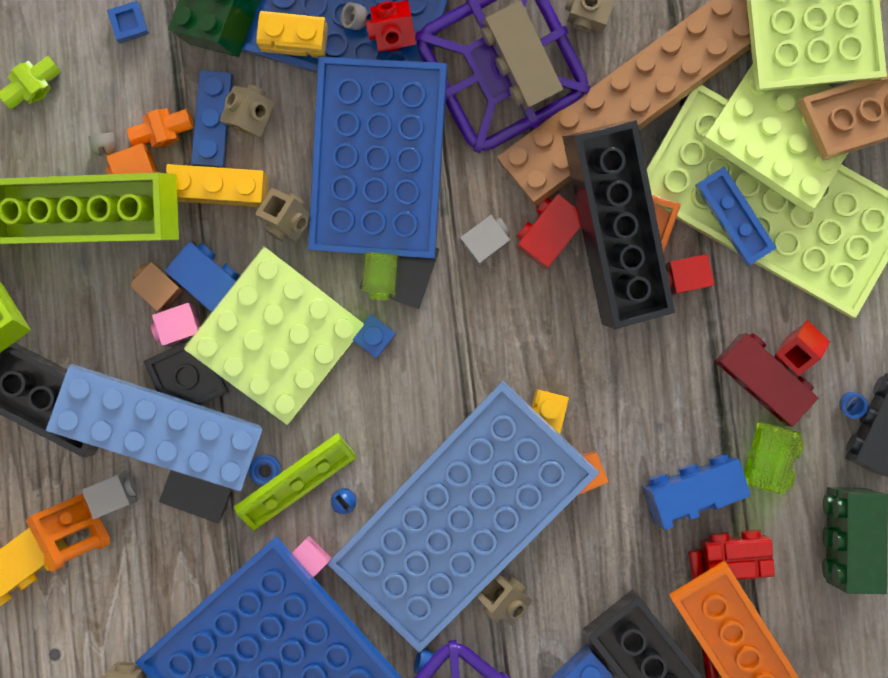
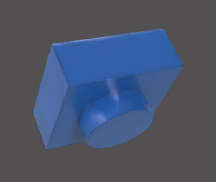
M138 1L107 10L115 38L119 43L149 34L141 5Z
M370 314L363 327L352 340L375 358H378L396 333Z

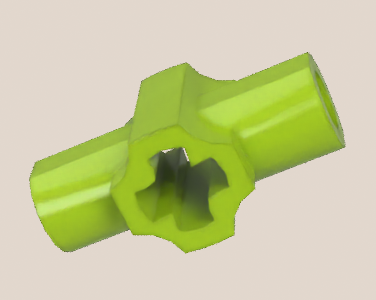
M48 55L34 66L29 61L20 63L11 70L7 77L11 83L0 90V99L10 110L24 100L29 104L39 102L47 96L51 89L47 83L59 75L61 71Z

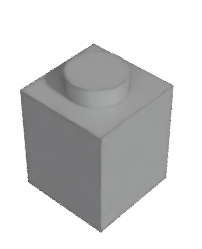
M489 215L461 236L460 242L479 266L509 244L510 239L507 235L511 232L501 218L495 220L492 215Z
M126 472L82 489L93 520L137 502L135 496L138 494L137 486L134 480L127 476Z

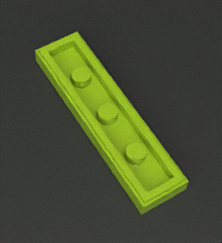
M337 433L235 505V513L255 531L355 460L357 456L341 435Z

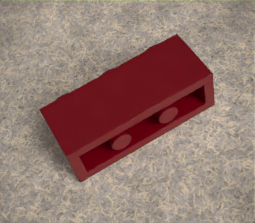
M747 333L739 334L714 362L783 425L793 427L819 399L812 392L814 387L801 376L796 378L788 371L789 367L776 355L773 357L764 349L767 346L766 343L753 333L750 335Z

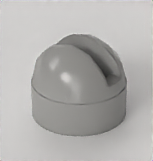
M348 2L341 13L342 25L353 30L364 28L368 11L360 4Z
M114 132L88 136L90 146L95 154L103 156V147L108 155L114 151L116 145Z

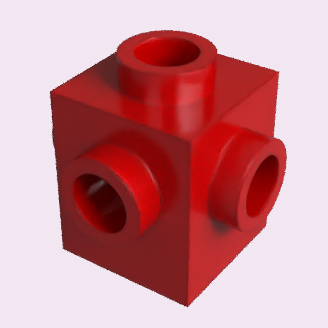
M408 0L400 2L385 1L377 6L370 7L372 20H367L366 25L369 40L376 39L378 52L385 50L397 51L402 47L416 45Z

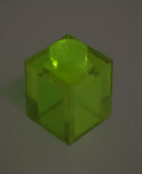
M365 252L362 291L369 293V299L388 301L389 295L396 296L399 263L397 254Z

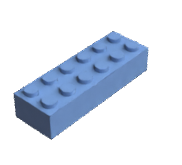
M71 364L67 369L46 431L237 491H241L263 430L259 424Z

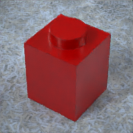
M708 254L666 263L672 295L714 286Z
M806 320L784 339L775 355L799 377L822 359L830 341Z

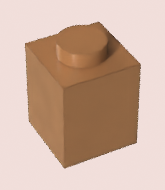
M150 262L148 265L146 263L142 264L133 273L132 277L134 280L129 284L132 289L158 312L167 310L185 291L159 264Z

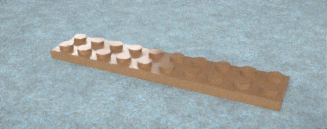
M710 0L591 87L588 94H584L577 102L553 115L497 156L498 162L536 207L571 181L562 136L637 120L638 128L641 130L750 50L751 40L747 0Z

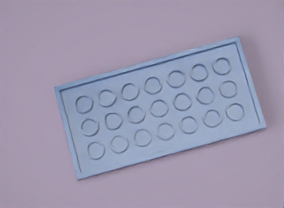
M502 381L333 556L327 565L420 653L599 474V471L513 389Z

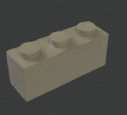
M521 0L484 18L482 21L484 27L480 29L482 36L488 46L493 45L498 55L495 58L496 65L502 76H508L512 84L509 91L517 106L522 104L525 110L564 90Z

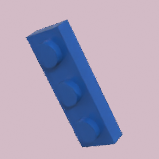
M200 70L191 159L193 166L225 168L229 126L219 120L225 108V99L232 90V73Z
M725 167L695 185L746 266L753 264L777 248Z

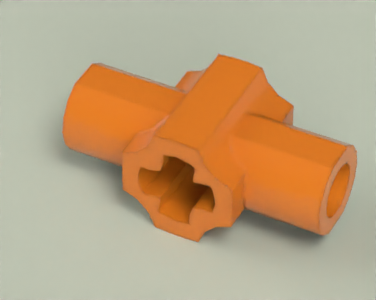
M168 108L156 109L142 116L144 123L127 128V134L132 146L150 143L153 148L167 147L180 140L179 133L194 129L195 125L188 108L172 114Z

